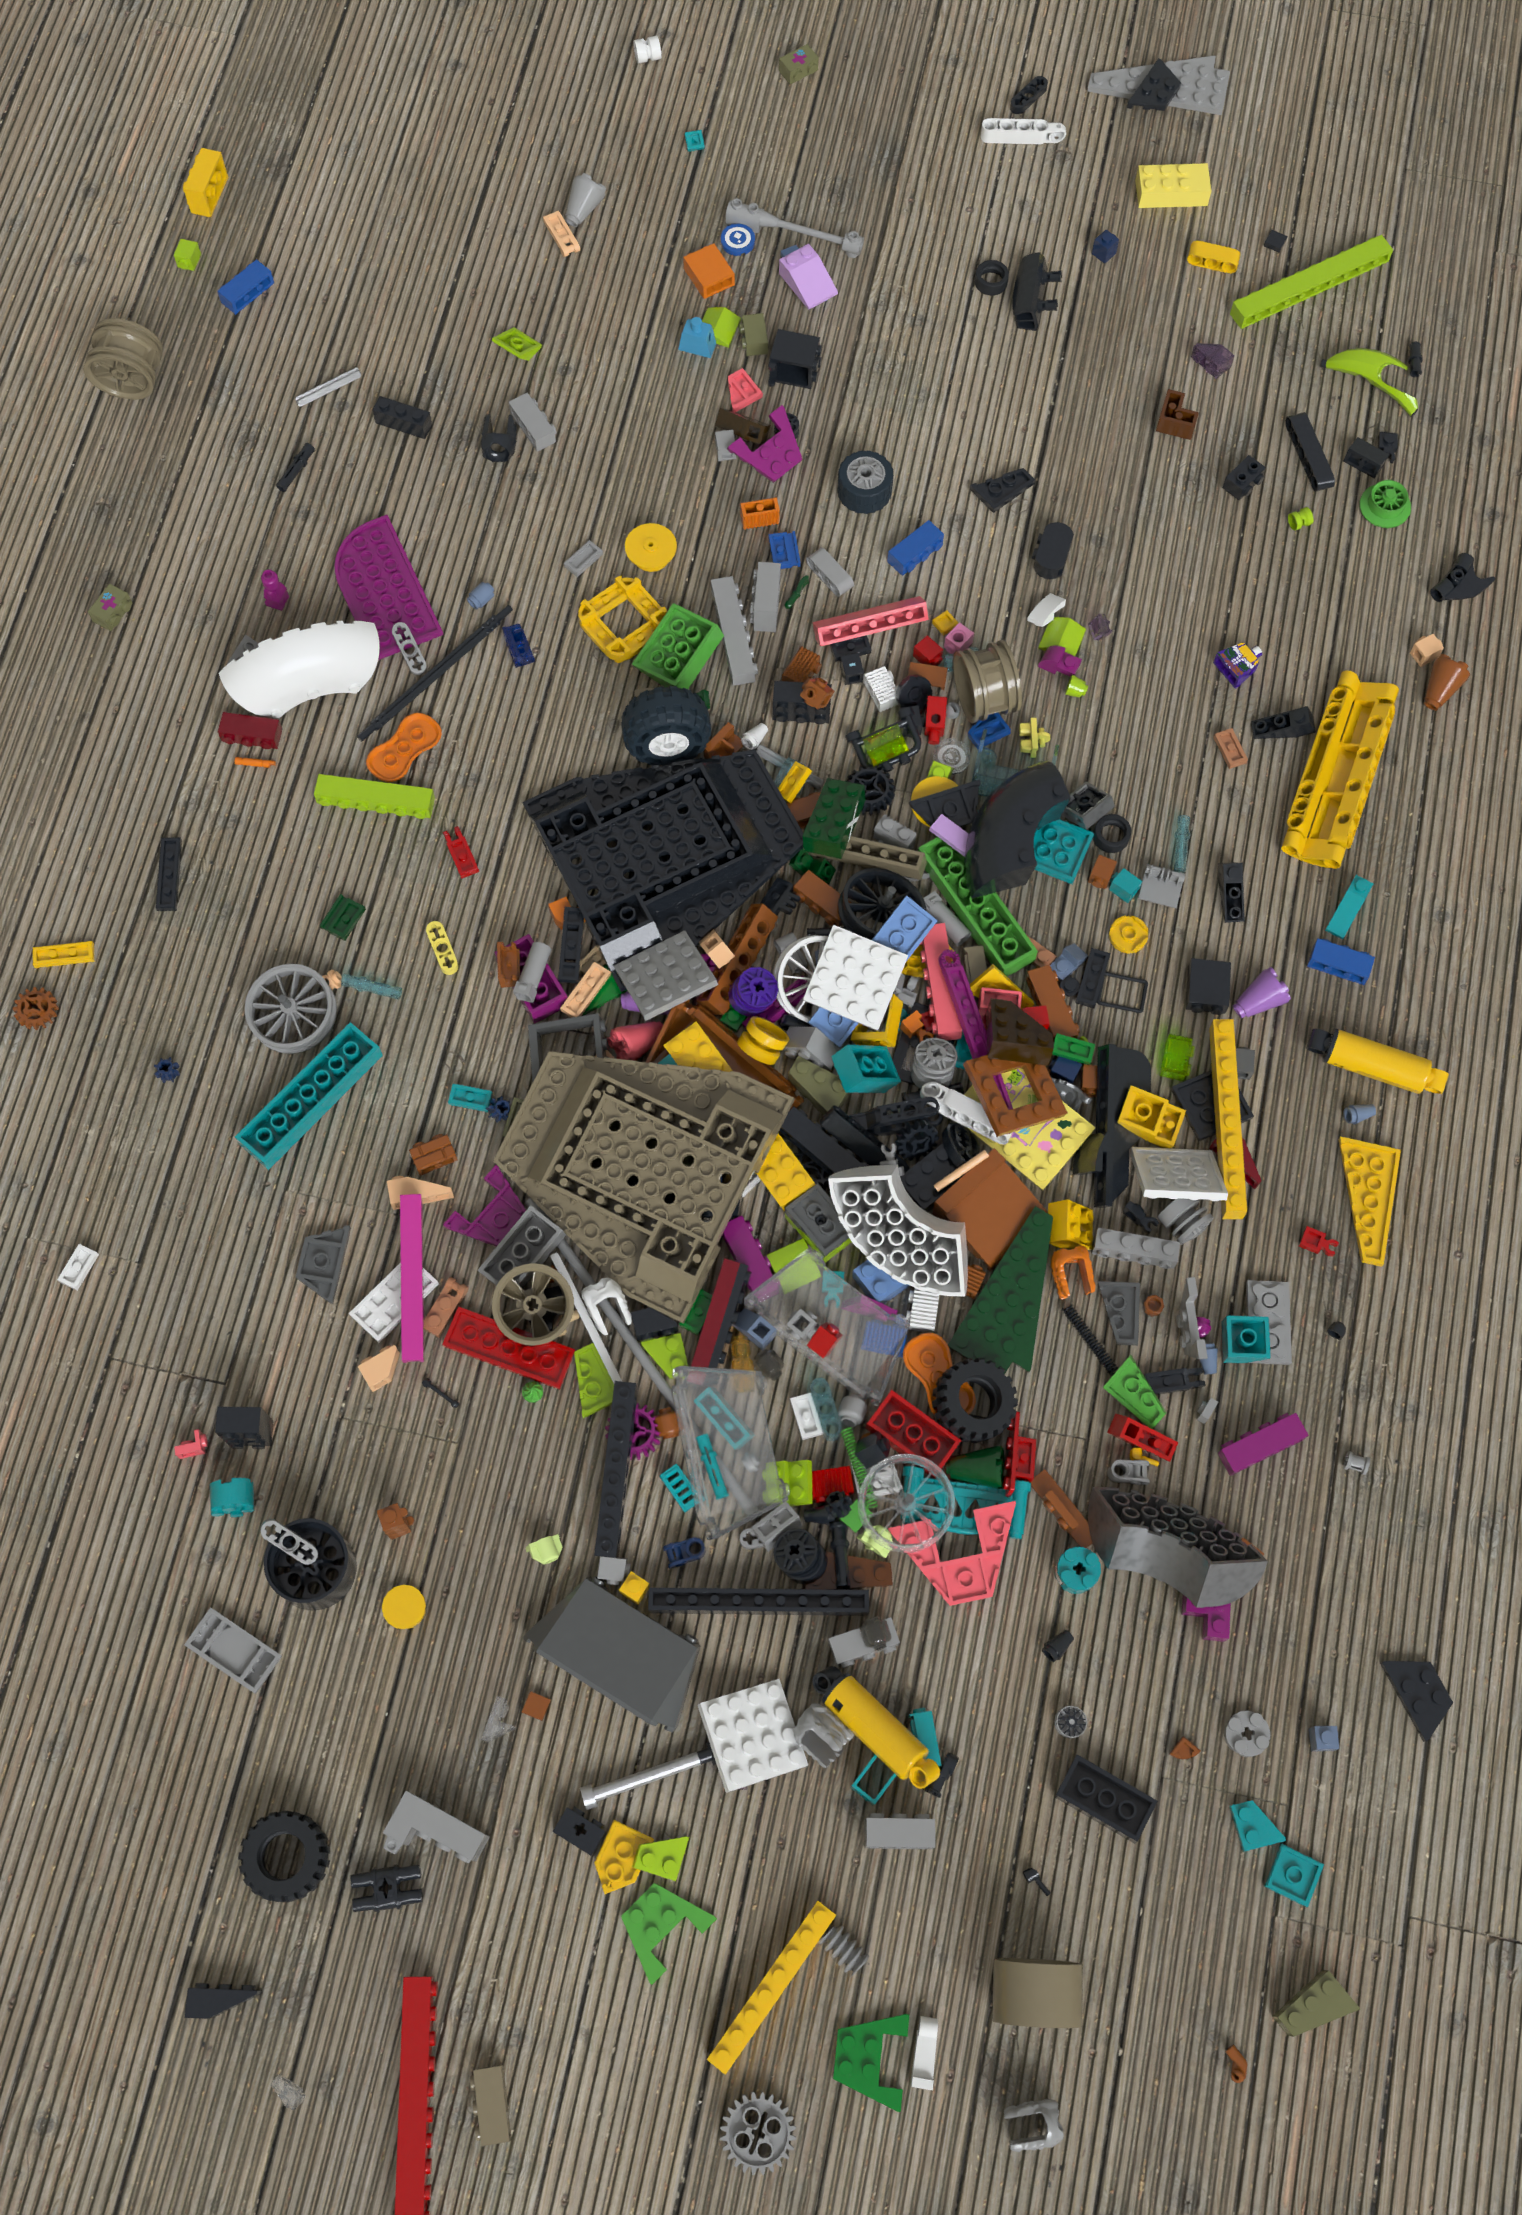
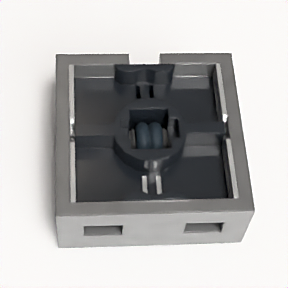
M1085 782L1070 794L1071 799L1062 816L1087 830L1113 809L1115 805L1110 794L1103 790L1098 791L1097 787Z

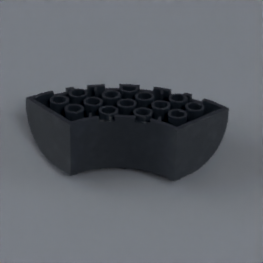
M1050 761L1031 765L1007 778L993 790L977 812L967 838L964 858L966 882L971 899L1023 886L1028 882L1037 866L1033 845L1035 832L1043 826L1059 820L1071 799L1059 770Z

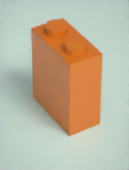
M714 243L683 257L684 270L703 299L735 285V273Z

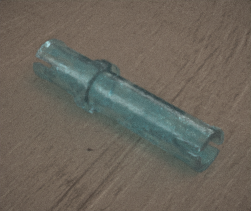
M1180 815L1177 818V831L1175 832L1174 871L1184 873L1186 872L1188 839H1190V817Z
M346 973L342 976L341 986L397 1000L401 998V987L372 981L364 976L356 977Z

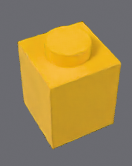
M630 1572L620 1587L619 1592L639 1605L649 1590L650 1584L635 1573Z

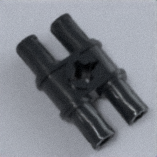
M395 1864L393 1867L380 1869L374 1867L371 1869V1872L352 1874L350 1878L352 1889L367 1886L374 1888L372 1896L352 1899L353 1912L374 1910V1912L379 1913L380 1910L394 1908L399 1910L403 1905L423 1902L422 1888L401 1891L399 1885L401 1881L420 1879V1865L399 1867V1865ZM386 1882L392 1886V1889L388 1890V1895L382 1891V1887H385Z

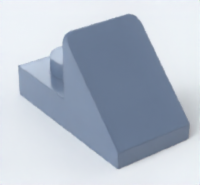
M1074 943L1065 947L1062 954L1050 966L1052 971H1056L1058 980L1061 982L1064 978L1069 977L1089 956Z

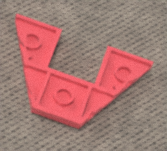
M1016 1501L973 1510L982 1549L981 1554L940 1562L931 1519L891 1527L888 1530L949 1606L993 1597Z

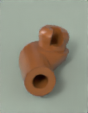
M1233 2044L1225 2052L1233 2061L1231 2079L1235 2083H1241L1246 2078L1248 2063Z

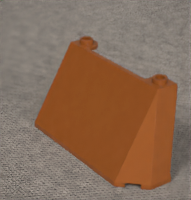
M690 1000L671 1008L645 1062L659 1063L669 1055V1052L663 1045L697 1021L732 1071L740 1072L794 1097L795 1100L790 1110L793 1107L797 1108L804 1102L802 1096H796L794 1092L797 1089L773 1066L759 1062L747 1055L738 1046L737 1041L739 1037L705 1007L700 1004L694 1006L689 1003Z

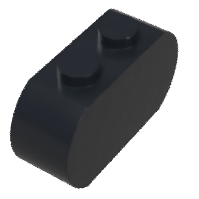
M1050 523L1045 526L1043 534L1039 533L1037 540L1039 548L1034 549L1032 559L1035 560L1033 567L1035 572L1044 579H1056L1063 573L1074 536L1072 529L1064 523Z

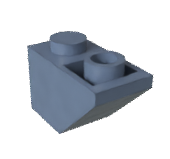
M746 1308L740 1312L737 1323H732L733 1327L762 1351L776 1336L777 1329L760 1315Z

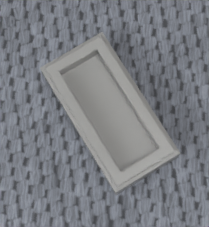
M589 540L564 562V567L578 577L603 555V550Z

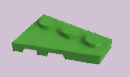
M1131 1355L1103 1387L1151 1429L1167 1413Z

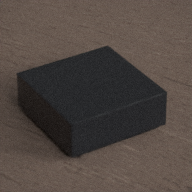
M1271 230L1264 243V247L1280 253L1288 236Z

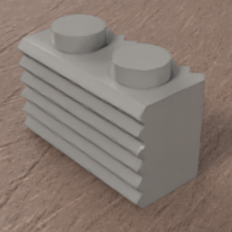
M883 815L874 828L873 838L884 841V844L910 850L915 846L916 832L906 828V826L903 827V824L900 825V822L897 823L896 820L893 821V818L890 819V816Z

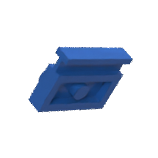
M795 531L788 534L787 532L768 534L772 562L781 563V569L792 568V566L800 567L801 562Z

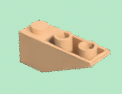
M714 929L699 941L702 948L719 969L735 957Z

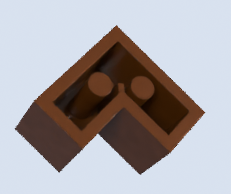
M1171 389L1167 390L1156 432L1191 440L1199 412L1182 408L1186 393Z

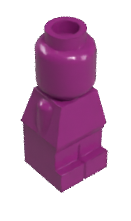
M267 569L261 575L264 598L266 599L265 605L282 611L289 598L287 587L279 582L276 572Z

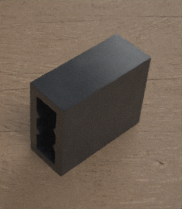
M1191 958L1187 973L1186 1010H1191L1194 1013L1211 1012L1214 1015L1226 1013L1230 999L1231 962Z

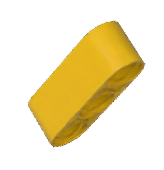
M1193 241L1190 245L1187 261L1194 266L1231 274L1237 270L1240 252L1234 248L1203 241Z

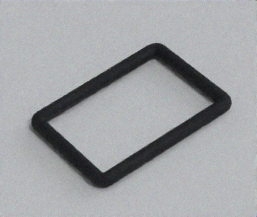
M1105 972L1097 1004L1142 1013L1148 981ZM1105 976L1143 983L1144 988L1140 1009L1100 1001Z

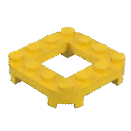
M618 576L615 578L614 584L589 601L584 599L580 603L578 618L580 627L601 651L616 663H622L634 657L642 650L666 615L667 609L665 606L661 607L641 585L640 579L637 577L633 579ZM625 600H628L646 619L647 623L621 639L613 634L600 617Z

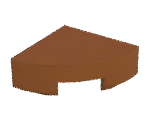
M1182 1736L1169 1755L1184 1760L1195 1757L1201 1750Z

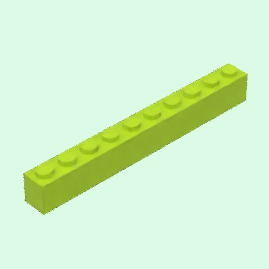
M1383 235L1375 238L1372 237L1362 244H1357L1349 250L1341 251L1338 255L1331 258L1328 257L1324 261L1313 264L1305 270L1297 271L1292 276L1282 278L1272 285L1269 284L1259 291H1253L1248 296L1236 299L1232 304L1230 315L1240 329H1243L1389 262L1393 248Z

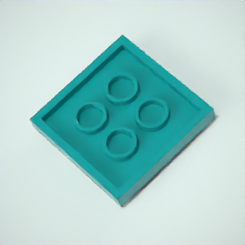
M1060 819L1043 826L1034 835V855L1037 862L1034 870L1073 885L1094 833Z

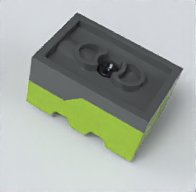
M818 1183L785 1207V1219L799 1232L801 1238H804L806 1244H809L823 1264L852 1243L846 1229L838 1218L839 1215L832 1199Z

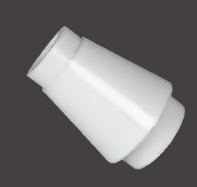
M760 723L744 733L741 739L742 744L749 750L756 749L768 732L767 726Z

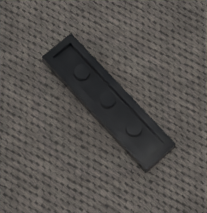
M181 837L161 838L156 896L157 911H177L182 848Z

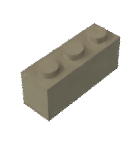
M504 2065L473 2070V2075L470 2076L471 2090H475L476 2100L473 2101L474 2116L478 2115L479 2125L475 2126L476 2140L481 2141V2146L510 2142L512 2138Z

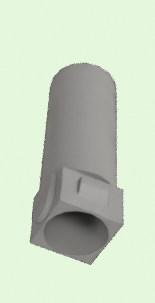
M935 891L923 898L926 911L938 920L936 924L945 923L947 936L956 946L962 945L969 939L971 932L942 902V898Z
M534 942L532 944L519 981L516 982L513 990L518 1000L534 1002L537 994L536 990L552 951L548 945L541 942Z

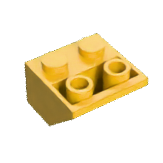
M1068 1199L1048 1203V1214L1053 1216L1049 1244L1066 1249H1074L1082 1245L1087 1250H1092L1093 1210Z

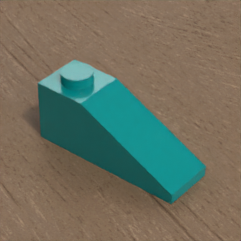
M1356 875L1325 931L1343 940L1374 883Z

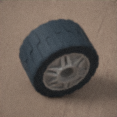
M869 450L854 452L847 456L841 462L838 471L837 493L842 504L855 513L868 514L883 509L889 503L892 495L894 475L891 463L886 457Z

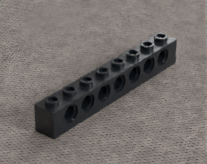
M615 1381L594 1556L619 1557L639 1388L638 1383Z

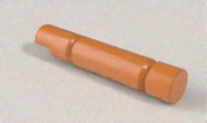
M235 757V765L266 768L276 765V761Z

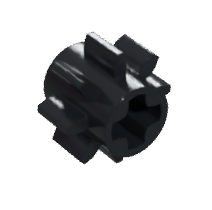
M844 1491L832 1492L826 1498L828 1504L824 1507L833 1518H843L852 1510L849 1505L853 1502Z

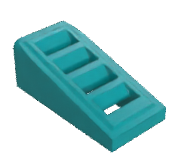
M677 1463L659 1476L684 1513L702 1501ZM675 1473L679 1475L670 1482L667 1480ZM682 1480L684 1482L676 1489H673L672 1486ZM687 1487L689 1490L679 1497L678 1493ZM692 1494L694 1498L684 1504L682 1501Z

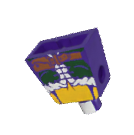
M1239 643L1218 652L1213 663L1236 689L1256 671L1259 664L1258 658L1262 656V651L1258 646L1249 649L1245 643Z

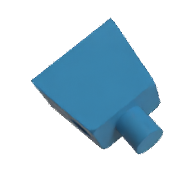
M699 317L687 319L682 331L679 350L711 358L716 346L712 326L702 322V319Z

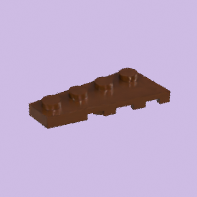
M826 1552L828 1563L825 1572L815 1582L805 1584V1589L840 1590L836 1587L834 1553ZM847 1555L851 1585L849 1589L893 1586L891 1563Z

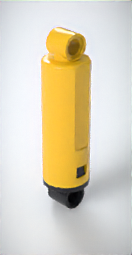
M1336 1028L1333 1029L1331 1034L1321 1029H1312L1306 1046L1307 1050L1323 1055L1322 1062L1416 1094H1420L1423 1089L1435 1094H1443L1449 1076L1443 1070L1432 1068V1061Z
M829 1666L813 1676L812 1682L815 1690L824 1695L822 1703L835 1716H838L840 1721L900 1779L905 1780L909 1777L913 1786L922 1789L939 1778L940 1769L937 1763L932 1759H926L929 1753L928 1748L850 1673L842 1675L837 1667Z

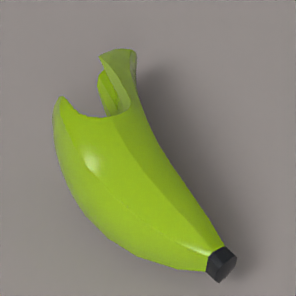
M1355 348L1335 354L1328 360L1322 359L1321 368H1328L1354 376L1361 375L1370 384L1396 400L1411 417L1417 412L1418 403L1415 397L1386 384L1381 379V372L1387 365H1395L1405 370L1408 369V366L1392 355L1375 349Z

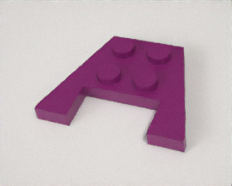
M783 405L768 416L780 432L752 452L740 437L727 447L730 453L740 457V460L750 464L757 472L773 483L803 460Z
M495 1165L484 1177V1181L499 1192L472 1223L454 1211L443 1226L448 1230L497 1247L525 1213L526 1209L510 1187L499 1167Z

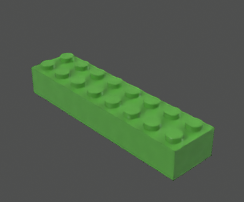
M939 837L918 847L919 852L925 853L927 861L925 871L929 873V877L960 921L971 932V936L977 945L984 947V954L991 965L994 964L1008 977L1036 960L1038 950L997 893L971 899L966 882L965 857Z

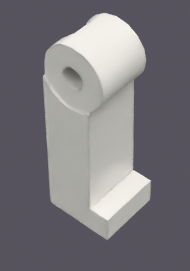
M920 2016L910 2081L911 2087L933 2090L938 2019Z

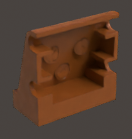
M995 1148L988 1153V1158L970 1169L935 1201L932 1212L935 1217L946 1221L965 1222L967 1249L978 1260L982 1259L987 1264L989 1272L1000 1263L1034 1207L1036 1206L1048 1213L1006 1164V1159Z

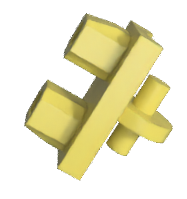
M1031 718L1030 723H1020L1019 736H1029V740H1020V752L1030 753V758H1036L1038 743L1040 747H1045V743L1050 741V734L1044 732V728H1039V733H1037V718Z

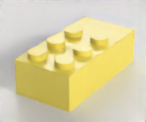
M1208 163L1138 166L1135 179L1138 208L1208 206L1211 195Z

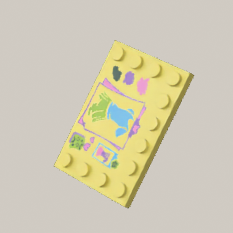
M1022 1068L1001 1074L1013 1109L1038 1102ZM972 1085L964 1095L981 1104ZM1063 1102L1068 1112L1064 1117L1012 1133L1008 1143L1004 1145L996 1143L973 1130L971 1131L991 1149L995 1148L1009 1164L1043 1191L1096 1128Z

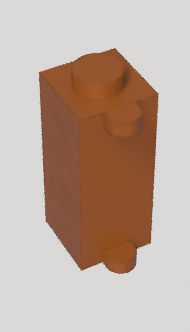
M398 1503L377 1510L383 1531L391 1540L412 1532L410 1526L414 1524L415 1520L412 1516L406 1517L408 1515L406 1508H401Z

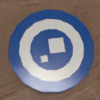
M744 224L729 225L722 231L720 236L722 248L730 255L741 256L743 253L747 254L755 245V233Z

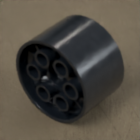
M304 1518L286 1524L287 1528L307 1541H317L318 1557L313 1562L315 1572L308 1565L300 1561L290 1564L289 1559L291 1556L269 1542L264 1555V1572L269 1585L278 1595L300 1609L315 1611L335 1605L347 1595L356 1577L357 1561L352 1546L338 1530L325 1521ZM281 1530V1533H275L278 1537L275 1541L278 1542L280 1535L285 1532L284 1530ZM324 1533L331 1535L326 1544L322 1546ZM286 1536L282 1543L285 1547L290 1548L293 1546L290 1542L295 1538L293 1536ZM301 1547L298 1548L303 1553L304 1559L307 1556L310 1558L313 1556L311 1551H306ZM330 1549H336V1556L328 1559L327 1552ZM344 1559V1565H334V1563ZM278 1567L290 1568L291 1572L278 1575ZM333 1570H338V1577L335 1580H329V1573ZM294 1576H300V1583L296 1586H292V1578ZM326 1582L332 1586L329 1591H326L324 1585ZM314 1584H320V1591L317 1594H311L310 1591ZM305 1587L302 1598L295 1597L299 1590Z

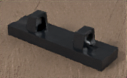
M565 907L558 975V981L561 983H579L584 917L580 909L575 907Z

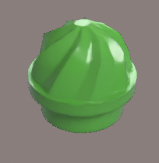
M531 1381L524 1385L522 1395L526 1401L534 1403L542 1398L543 1388L538 1382Z

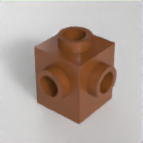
M814 678L807 680L803 684V691L800 696L805 699L807 705L820 709L827 706L835 691L827 685L828 683L824 679Z

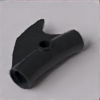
M1460 553L1448 573L1430 590V594L1437 602L1474 598L1486 590L1495 581V577L1478 578L1474 572V558L1472 555Z

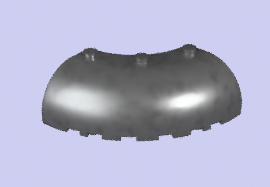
M1092 1488L1088 1506L1089 1531L1094 1548L1108 1570H1127L1154 1577L1180 1591L1196 1608L1222 1606L1232 1603L1246 1595L1261 1579L1268 1561L1252 1544L1247 1545L1241 1540L1242 1536L1240 1534L1226 1530L1225 1524L1213 1517L1207 1519L1198 1514L1199 1510L1183 1503L1180 1506L1167 1502L1168 1498L1151 1494L1148 1497L1140 1494L1137 1490H1131L1130 1493L1119 1492V1488Z

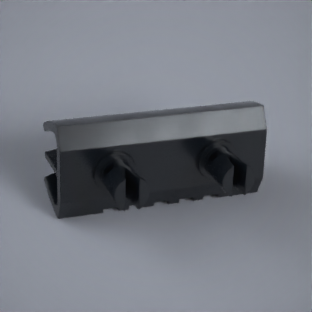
M1040 252L1024 256L1016 276L1012 309L1013 315H1015L1016 326L1019 329L1036 331L1042 311H1057L1058 300L1043 301V294L1046 283L1062 282V270L1047 272L1045 257Z

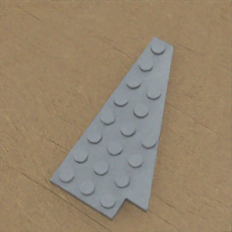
M1216 56L1166 62L1165 65L1181 82L1180 89L1168 106L1222 115L1230 71L1214 68ZM1154 64L1091 73L1087 92L1131 99Z

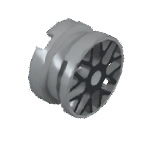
M1063 1707L1055 1715V1729L1063 1737H1079L1087 1727L1086 1715L1078 1707Z

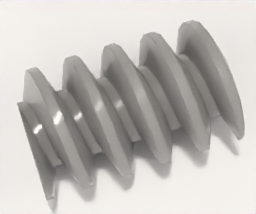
M841 1925L835 1928L834 1926L818 1943L827 1942L824 1950L827 1952L833 1949L831 1958L839 1956L840 1959L837 1964L840 1966L846 1963L844 1972L847 1973L852 1970V1977L867 1962L869 1955L860 1956L863 1948L858 1947L854 1949L857 1941L854 1939L848 1942L850 1934L847 1932L841 1935L844 1927Z

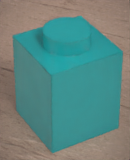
M1123 868L1120 873L1116 872L1111 877L1109 890L1126 903H1129L1140 890L1143 881Z

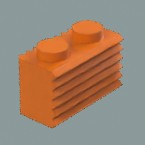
M777 497L740 503L743 529L779 524L780 510Z

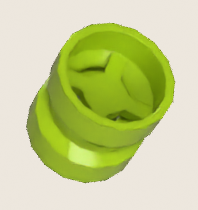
M1308 507L1300 509L1299 512L1294 511L1288 514L1289 525L1294 531L1301 529L1302 526L1312 525L1314 522L1313 514Z

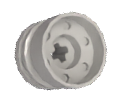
M928 1038L917 1045L911 1070L912 1081L917 1087L921 1089L928 1082H937L947 1088L951 1085L958 1057L954 1046L940 1038Z
M1178 1198L1168 1205L1157 1217L1166 1228L1173 1225L1177 1226L1172 1232L1173 1237L1183 1233L1177 1239L1180 1245L1199 1236L1214 1219L1210 1213L1202 1217L1207 1211L1206 1207L1195 1210L1200 1202L1199 1199Z

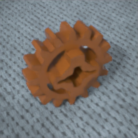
M33 987L32 992L25 989L26 994L20 993L19 997L21 999L14 1000L17 1005L13 1007V1011L16 1013L14 1017L16 1020H19L18 1022L21 1026L25 1025L29 1030L32 1026L35 1030H38L40 1025L46 1028L45 1023L49 1022L52 1024L51 1017L58 1016L55 1013L56 1010H59L56 1004L58 1001L50 991L47 992L43 987L40 991Z

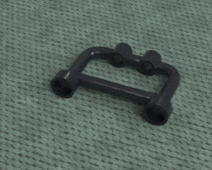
M911 706L898 712L899 721L862 737L859 730L845 735L847 743H852L860 764L864 769H866L867 765L870 766V769H873L876 765L878 771L883 768L884 773H888L894 769V764L900 762L901 766L911 762L910 757L919 752L922 742L912 718L915 713ZM908 726L914 741V746L911 749L904 750L875 765L869 764L862 745Z

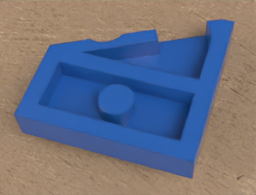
M999 713L990 714L983 721L978 719L976 725L972 726L968 731V737L977 750L1011 734L1010 727Z

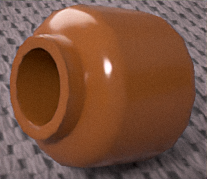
M671 1407L658 1410L659 1414L655 1415L653 1422L658 1424L655 1429L660 1432L659 1436L663 1437V1440L680 1436L679 1432L683 1430L680 1413L676 1410L672 1411Z

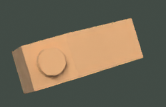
M395 1176L392 1180L387 1181L390 1204L393 1210L400 1209V1195L421 1194L422 1204L454 1198L451 1187L403 1176Z

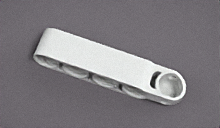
M987 118L982 122L980 138L985 143H1058L1065 138L1066 127L1062 123H1050L1042 119Z
M928 1082L922 1086L920 1097H934L939 1103V1113L996 1143L1003 1145L1008 1143L1012 1133L997 1137L982 1104L937 1082ZM933 1102L927 1103V1104H929V1105H931V1106H933V1107L936 1108V1104H935V1103H933Z

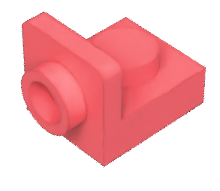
M199 1429L194 1430L196 1442L192 1440L181 1442L179 1446L174 1447L175 1455L180 1459L206 1454L205 1447H208L206 1434H203Z

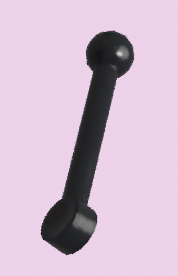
M426 1378L422 1381L424 1387L431 1388L450 1402L453 1408L459 1406L458 1400L451 1399L431 1384L430 1379Z

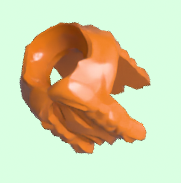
M1077 1246L1071 1250L1062 1248L1053 1252L1050 1267L1053 1271V1280L1061 1300L1070 1296L1064 1271L1065 1263H1078L1085 1295L1095 1292L1096 1285L1094 1282L1093 1266L1085 1246Z

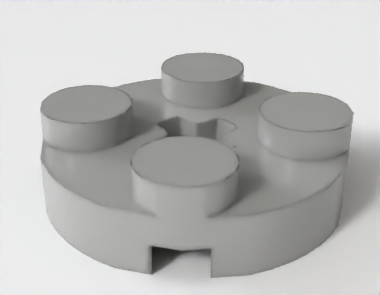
M1240 1711L1232 1715L1224 1729V1737L1232 1751L1234 1750L1243 1757H1253L1262 1753L1269 1746L1270 1729L1261 1714L1252 1711ZM1244 1727L1253 1732L1251 1740H1247V1737H1242V1732L1245 1731Z

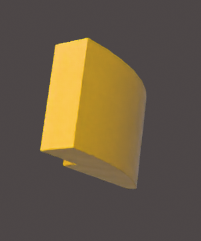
M1131 1085L1117 1122L1150 1143L1161 1148L1172 1149L1186 1110L1169 1104V1100Z

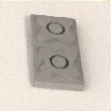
M1247 1280V1316L1269 1317L1271 1353L1270 1359L1249 1363L1291 1365L1289 1282Z

